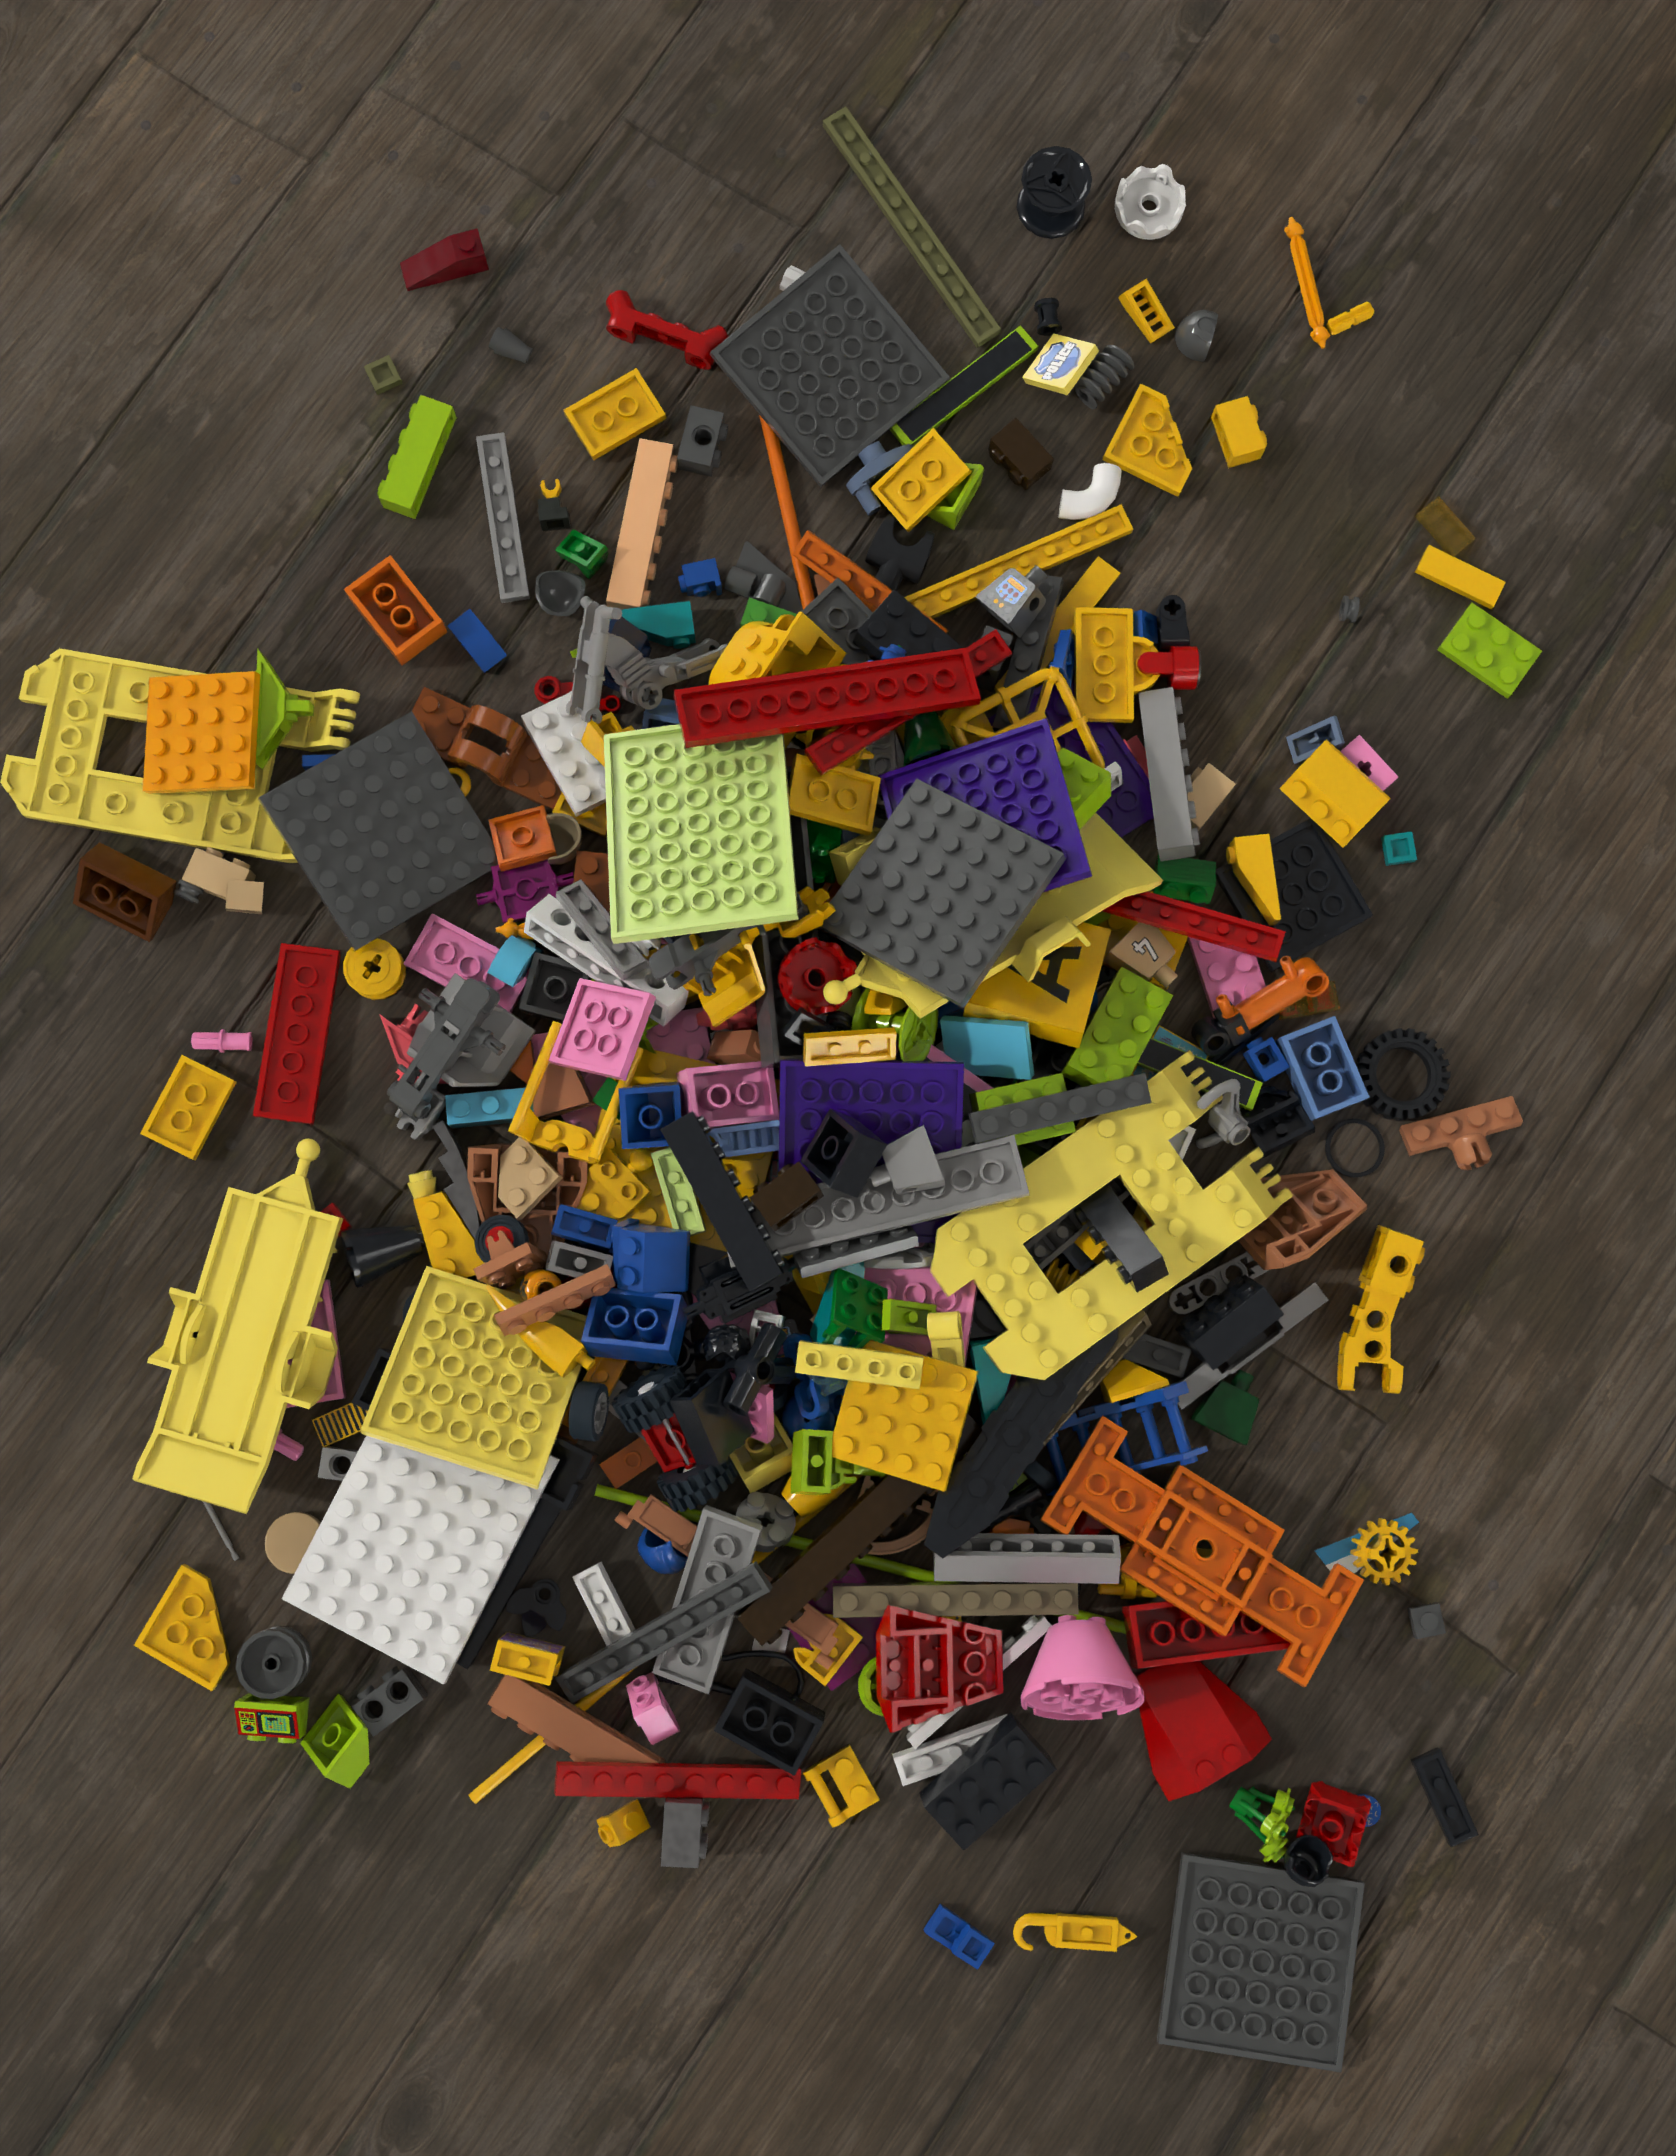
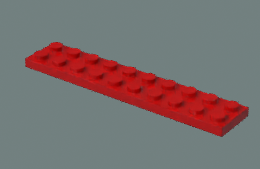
M967 648L674 690V700L685 748L979 705L981 700Z

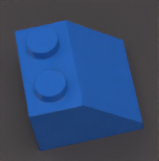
M677 1081L646 1083L618 1088L622 1149L669 1146L660 1129L682 1117L679 1083Z
M641 1223L620 1228L617 1288L642 1293L688 1291L690 1231Z

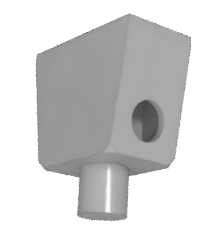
M924 1125L888 1144L882 1154L885 1164L874 1167L870 1174L874 1187L892 1181L896 1194L945 1186L944 1178Z

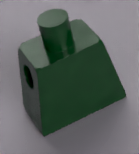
M1238 1369L1231 1384L1223 1380L1218 1382L1209 1390L1190 1419L1240 1445H1247L1259 1404V1398L1247 1393L1254 1376Z

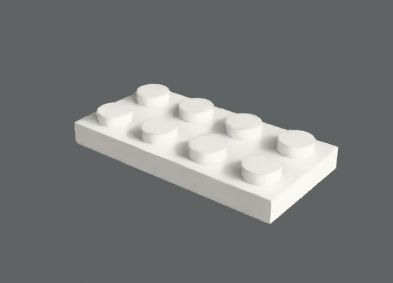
M571 691L521 715V721L577 817L605 803L606 788L605 767L581 743L587 722L583 721L581 715L577 714L578 707L575 708L576 713L574 715L566 712V705L571 700Z

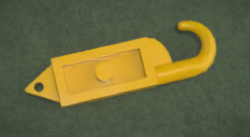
M1028 1913L1018 1918L1013 1929L1014 1940L1018 1946L1029 1951L1033 1950V1945L1026 1943L1022 1937L1023 1929L1029 1925L1044 1926L1047 1941L1056 1948L1117 1952L1118 1947L1137 1938L1134 1932L1119 1923L1117 1917ZM1126 1933H1130L1129 1937H1125Z

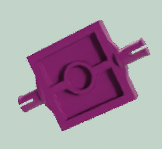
M548 859L502 872L499 865L491 866L494 880L493 891L476 894L477 903L480 906L496 902L500 908L504 924L508 922V918H513V922L526 920L527 912L548 894L556 898V892L559 891V887L573 884L574 874L571 872L556 876L551 868V864L548 863Z

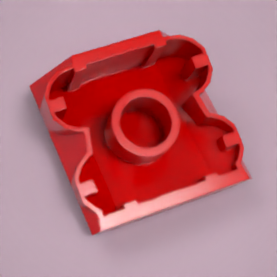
M1323 1781L1311 1783L1296 1839L1305 1834L1317 1836L1327 1844L1333 1855V1861L1353 1867L1361 1844L1371 1802L1364 1795L1358 1796L1327 1785Z

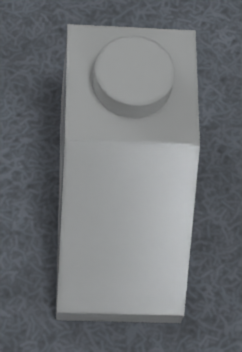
M552 1241L544 1270L577 1278L606 1264L611 1269L613 1256L559 1241Z

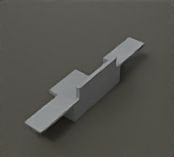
M1316 1282L1306 1286L1279 1305L1284 1315L1274 1322L1278 1329L1268 1337L1264 1332L1260 1333L1226 1360L1229 1366L1221 1372L1218 1368L1213 1371L1205 1363H1201L1176 1383L1186 1381L1189 1393L1178 1396L1180 1402L1177 1404L1180 1408H1185L1226 1376L1236 1372L1283 1337L1285 1332L1326 1303L1328 1298Z

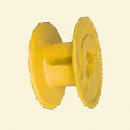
M377 938L355 952L352 947L347 951L343 961V974L347 983L361 996L371 1000H381L394 995L403 986L406 978V966L403 964L405 961L396 948L388 941ZM372 965L381 968L378 973L371 972L369 969Z

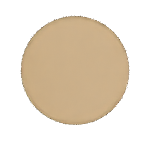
M292 1512L276 1519L269 1527L265 1537V1551L270 1562L283 1572L295 1574L321 1522L305 1512Z

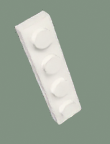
M1007 1714L922 1743L916 1749L911 1747L892 1754L902 1785L905 1786L942 1773L1005 1718Z

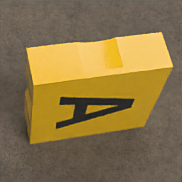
M1085 922L1077 925L1076 927L1083 933L1091 945L1086 947L1076 937L1046 955L1034 979L1029 982L1011 964L981 982L964 1007L963 1017L1029 1022L1030 1034L1041 1039L1079 1049L1111 929Z

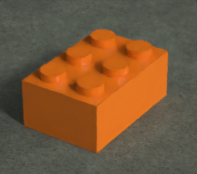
M391 555L344 589L350 601L401 666L448 632L441 618Z

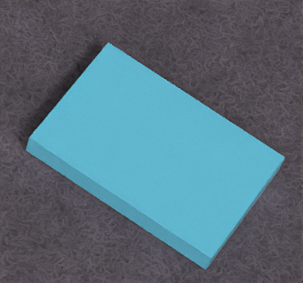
M946 1015L941 1018L940 1024L944 1053L956 1062H964V1068L974 1075L1031 1080L1034 1076L1029 1022Z

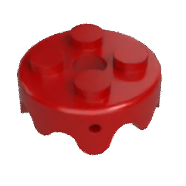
M817 937L810 938L793 947L782 959L778 973L779 988L787 1003L796 1011L801 1007L815 1016H824L842 1007L853 994L851 990L848 992L844 1002L837 1005L830 1004L823 995L825 985L832 980L843 981L855 974L857 966L853 960H850L844 954L838 944L820 941ZM810 971L819 973L821 976L820 986H813L809 982L808 975Z

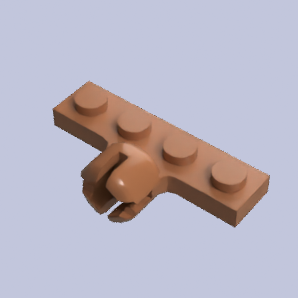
M1513 1096L1401 1125L1399 1131L1409 1156L1441 1147H1448L1452 1150L1460 1169L1472 1170L1471 1163H1474L1475 1167L1479 1168L1487 1164L1492 1157L1486 1136L1520 1127L1523 1119Z

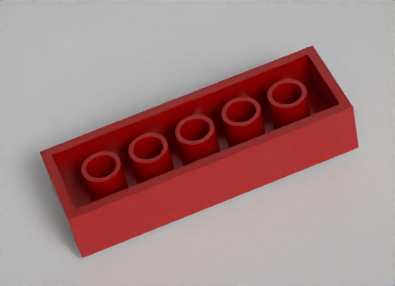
M1168 1601L1122 1606L1131 1668L1140 1669L1285 1650L1291 1644L1241 1611L1227 1635L1222 1636Z

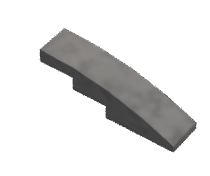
M442 1120L434 1125L433 1128L448 1152L438 1159L454 1182L446 1187L444 1191L475 1238L476 1232L482 1223L467 1178L468 1165L449 1126Z

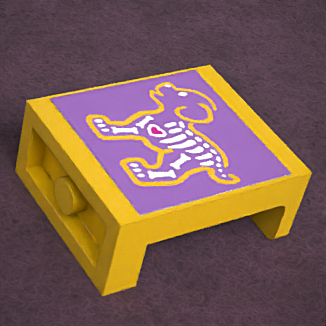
M506 1632L497 1640L490 1671L550 1686L553 1676H557L559 1673L565 1646Z

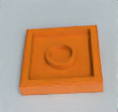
M544 805L488 820L501 872L557 856L551 828L546 820L547 812Z

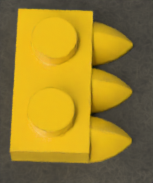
M831 1614L824 1615L839 1625L833 1633V1636L838 1641L829 1653V1656L834 1661L828 1670L815 1661L822 1650L809 1642L810 1646L814 1649L813 1651L803 1647L793 1649L797 1663L824 1686L827 1685L863 1638L860 1633L841 1618H833Z

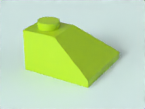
M337 1694L300 1744L325 1778L351 1789L370 1764L368 1728L344 1697Z

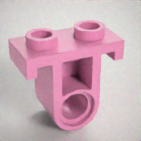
M652 1672L647 1675L638 1676L631 1683L627 1684L626 1688L633 1717L638 1727H642L650 1744L654 1745L680 1732V1728L672 1709L658 1685V1679Z

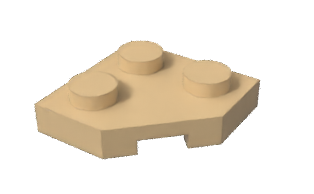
M519 1137L500 1156L498 1198L517 1219L522 1220L563 1177L533 1144Z

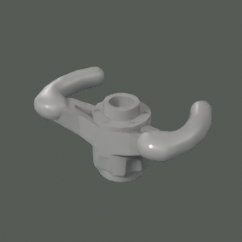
M1230 1079L1216 1085L1197 1101L1199 1109H1206L1213 1101L1223 1095L1222 1104H1217L1209 1112L1208 1123L1215 1130V1133L1197 1139L1196 1146L1199 1149L1211 1147L1223 1140L1226 1143L1238 1145L1249 1136L1250 1128L1247 1126L1248 1122L1241 1115L1239 1108L1241 1086L1237 1079Z

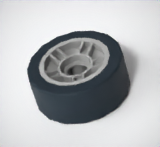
M582 1381L576 1386L569 1410V1431L574 1439L596 1442L601 1438L606 1426L609 1409V1393L605 1384Z

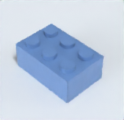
M1335 1016L1284 1035L1275 1041L1290 1066L1286 1072L1295 1094L1300 1098V1105L1311 1121L1370 1098Z

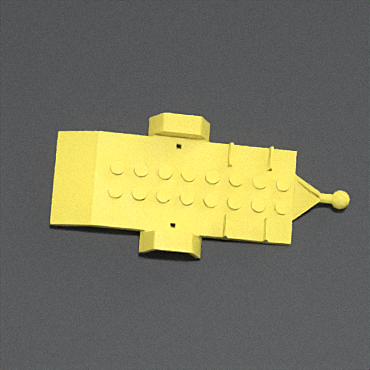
M1095 813L1080 829L1092 877L1043 892L983 981L1011 964L1028 982L1033 980L1046 955L1076 937L1086 947L1091 945L1088 939L1076 927L1077 925L1124 897L1151 891L1161 885L1163 879ZM864 953V957L856 968L854 975L843 981H829L823 989L826 1001L837 1005L845 1001L849 991L861 985L865 988L902 998L920 1019L949 1002V1000Z
M308 1138L298 1143L296 1153L299 1157V1162L295 1174L286 1177L260 1193L253 1194L228 1187L196 1294L170 1287L169 1294L175 1309L163 1346L149 1356L147 1363L172 1371L153 1433L136 1465L132 1478L134 1481L247 1514L269 1466L287 1404L310 1409L324 1396L338 1347L332 1332L311 1327L317 1304L323 1301L320 1294L332 1254L338 1251L335 1245L343 1218L315 1211L309 1181L306 1178L311 1162L320 1155V1146L315 1140ZM194 1332H198L196 1338L193 1337ZM289 1359H293L291 1365L287 1364Z

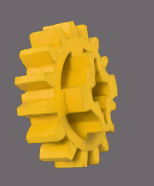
M1383 1518L1378 1519V1525L1373 1521H1367V1530L1360 1527L1357 1529L1361 1535L1360 1539L1352 1538L1351 1540L1357 1544V1549L1350 1550V1554L1358 1556L1353 1565L1357 1568L1363 1567L1360 1575L1365 1578L1370 1575V1581L1375 1584L1378 1583L1380 1578L1384 1585L1390 1584V1578L1400 1583V1574L1404 1573L1409 1576L1411 1573L1407 1566L1409 1564L1416 1565L1417 1563L1411 1559V1554L1418 1553V1549L1410 1547L1415 1538L1413 1536H1405L1408 1528L1405 1526L1398 1528L1397 1521L1390 1520L1388 1526L1386 1519ZM1390 1532L1399 1539L1401 1545L1393 1542ZM1374 1536V1539L1367 1545L1368 1541ZM1385 1547L1389 1548V1551L1384 1553L1383 1556L1379 1555V1551L1384 1550ZM1368 1558L1375 1561L1378 1571L1370 1566L1367 1561ZM1400 1559L1399 1563L1394 1567V1564Z

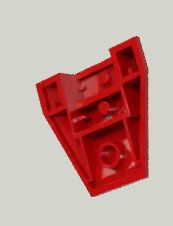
M1200 1661L1149 1667L1136 1675L1144 1691V1703L1139 1707L1152 1774L1168 1801L1203 1790L1253 1760L1272 1740L1257 1712Z

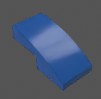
M468 609L447 625L448 629L461 646L466 649L483 673L507 656L471 609Z
M939 1904L923 1929L928 1936L950 1949L955 1956L977 1970L995 1944L990 1938L942 1904Z

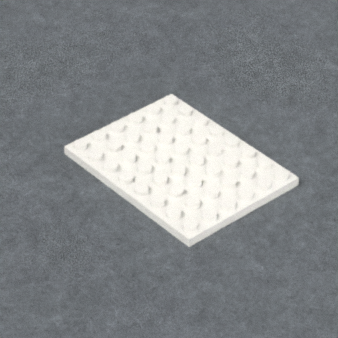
M366 1436L282 1599L441 1684H445L560 1459L550 1455L537 1490Z

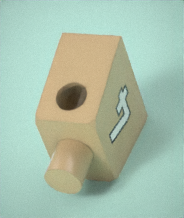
M1140 922L1109 951L1103 960L1116 971L1122 966L1147 981L1154 977L1165 988L1178 977L1166 965L1175 954L1174 948L1157 927Z

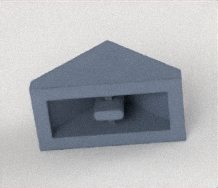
M1337 716L1329 717L1286 737L1294 764L1305 762L1326 739L1338 750L1345 744Z

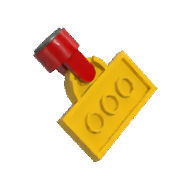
M1075 608V700L1082 715L1086 714L1088 722L1132 723L1134 720V695L1151 689L1159 677H1167L1168 687H1173V690H1195L1198 687L1201 677V653L1196 646H1171L1169 652H1158L1154 642L1145 637L1133 636V609Z

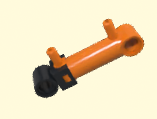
M1283 956L1280 959V964L1284 970V976L1236 1005L1229 1001L1227 995H1219L1216 998L1219 1008L1213 1011L1215 1018L1204 1017L1199 1019L1192 1027V1037L1207 1056L1217 1057L1222 1055L1228 1049L1230 1042L1235 1047L1252 1036L1250 1030L1306 996L1316 997L1321 995L1329 985V977L1312 958L1304 957L1293 964L1290 956Z

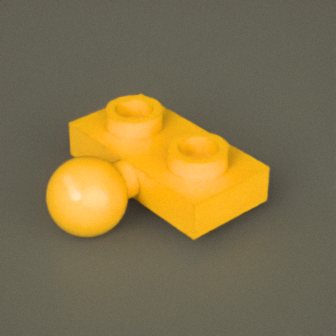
M646 1148L634 1149L629 1156L630 1163L627 1165L613 1149H608L601 1156L598 1165L593 1164L588 1170L628 1212H633L652 1193V1190L636 1174L638 1171H645L651 1167L653 1163L651 1152Z

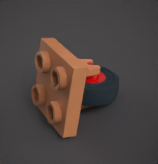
M496 1215L490 1217L480 1225L476 1232L474 1241L476 1253L484 1264L473 1270L477 1279L481 1282L499 1289H507L516 1284V1279L532 1270L543 1269L542 1266L546 1264V1252L529 1243L526 1228L512 1216Z

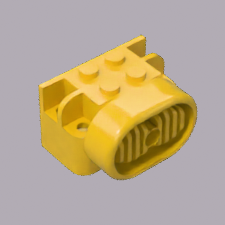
M799 611L796 617L790 614L781 615L775 623L753 621L742 626L734 634L714 665L708 685L835 667L840 665L847 653L803 612ZM796 732L784 734L785 750Z

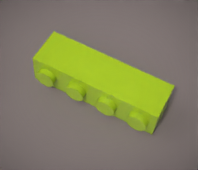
M420 395L417 404L414 403L409 412L410 422L407 429L404 428L399 436L398 443L400 446L398 451L389 460L387 478L382 480L378 487L377 495L383 508L416 519L457 418L453 406Z

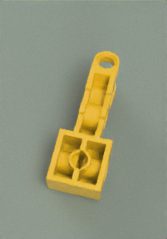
M1377 1225L1358 1279L1361 1281L1359 1287L1364 1289L1359 1306L1352 1305L1349 1315L1353 1316L1354 1320L1350 1332H1343L1339 1342L1337 1386L1339 1390L1355 1391L1353 1387L1355 1366H1358L1359 1362L1382 1364L1383 1393L1400 1394L1404 1366L1391 1358V1323L1400 1297L1404 1298L1406 1292L1410 1293L1413 1288L1415 1276L1412 1274L1415 1265H1419L1424 1257L1425 1248L1422 1247L1424 1241ZM1397 1256L1396 1264L1390 1268V1261ZM1379 1311V1322L1375 1325H1369L1367 1322L1369 1313ZM1373 1340L1377 1341L1378 1350L1374 1354H1366V1344Z

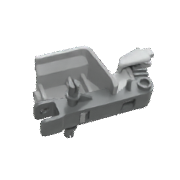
M455 973L439 997L427 988L421 991L424 994H419V999L430 1005L431 1009L424 1020L418 1024L408 1048L407 1054L414 1058L408 1068L402 1064L398 1066V1069L404 1074L399 1081L393 1082L387 1090L389 1100L399 1108L395 1113V1116L400 1118L397 1127L401 1130H406L412 1123L414 1131L410 1137L414 1140H420L433 1129L446 1105L445 1096L436 1090L440 1078L452 1087L497 1086L506 1077L536 1032L525 1022L498 1005L500 1001L499 993L482 981H477L473 978L465 980Z

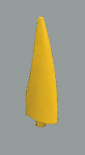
M487 1284L486 1289L500 1312L516 1305ZM537 1321L526 1326L524 1331L518 1333L525 1344L562 1378L568 1375L578 1364L586 1370H590L595 1364V1360L587 1355L583 1344L562 1328L547 1321Z

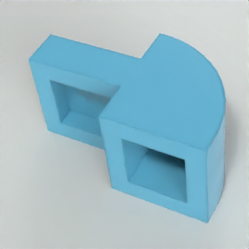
M511 935L499 949L487 973L514 987L524 979L527 970L531 967L534 953L542 954L543 950L536 947V944L529 939L520 938L519 936L516 938Z

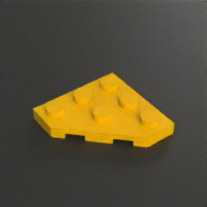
M1140 383L1102 460L1117 465L1123 471L1178 497L1191 473L1192 467L1189 458L1185 455L1182 446L1183 442L1176 422L1172 419L1166 395Z
M182 1564L134 1646L208 1690L213 1691L230 1665L210 1578L190 1566Z

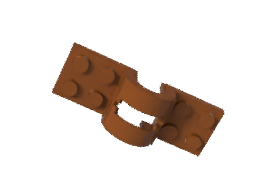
M426 687L423 688L412 712L442 760L464 769L469 764L486 773L494 784L537 804L544 805L550 810L554 809L562 791L530 735L527 734L521 725L488 707L474 705L469 708ZM474 726L489 730L508 741L505 746L508 748L506 752H502L501 756H499L492 750L468 740Z

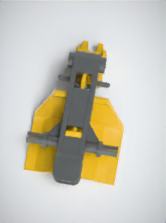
M808 886L797 892L799 920L680 935L682 937L673 943L665 945L649 958V965L653 976L658 980L666 978L668 986L674 990L683 986L686 990H692L698 994L702 1007L710 1017L712 1026L716 1028L765 993L763 979L752 948L754 939L759 934L765 936L767 931L775 928L779 929L782 937L795 938L821 927L824 920L836 911L832 904L829 902L824 903V901L830 898L829 893L823 888L814 891ZM679 971L680 975L674 978V972Z

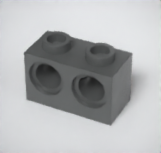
M397 1666L381 1677L384 1681L382 1685L376 1689L370 1685L357 1695L359 1702L352 1707L373 1737L428 1696L408 1666L401 1671ZM401 1681L407 1685V1696L401 1697L395 1693L394 1685L396 1682ZM371 1700H377L382 1704V1715H374L370 1711L369 1704Z

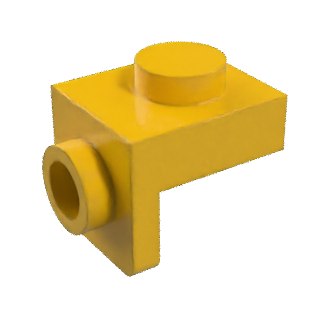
M638 1799L632 1800L611 1814L597 1819L599 1836L609 1847L621 1846L651 1828Z

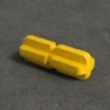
M1364 302L1350 309V312L1345 311L1329 319L1326 324L1327 329L1331 335L1341 333L1351 328L1352 324L1355 326L1372 318L1374 309L1370 302Z

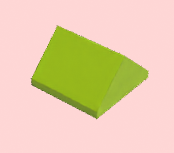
M965 463L972 473L926 516L955 530L982 482L984 467L981 464Z

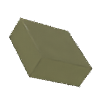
M390 355L364 366L377 395L403 384Z

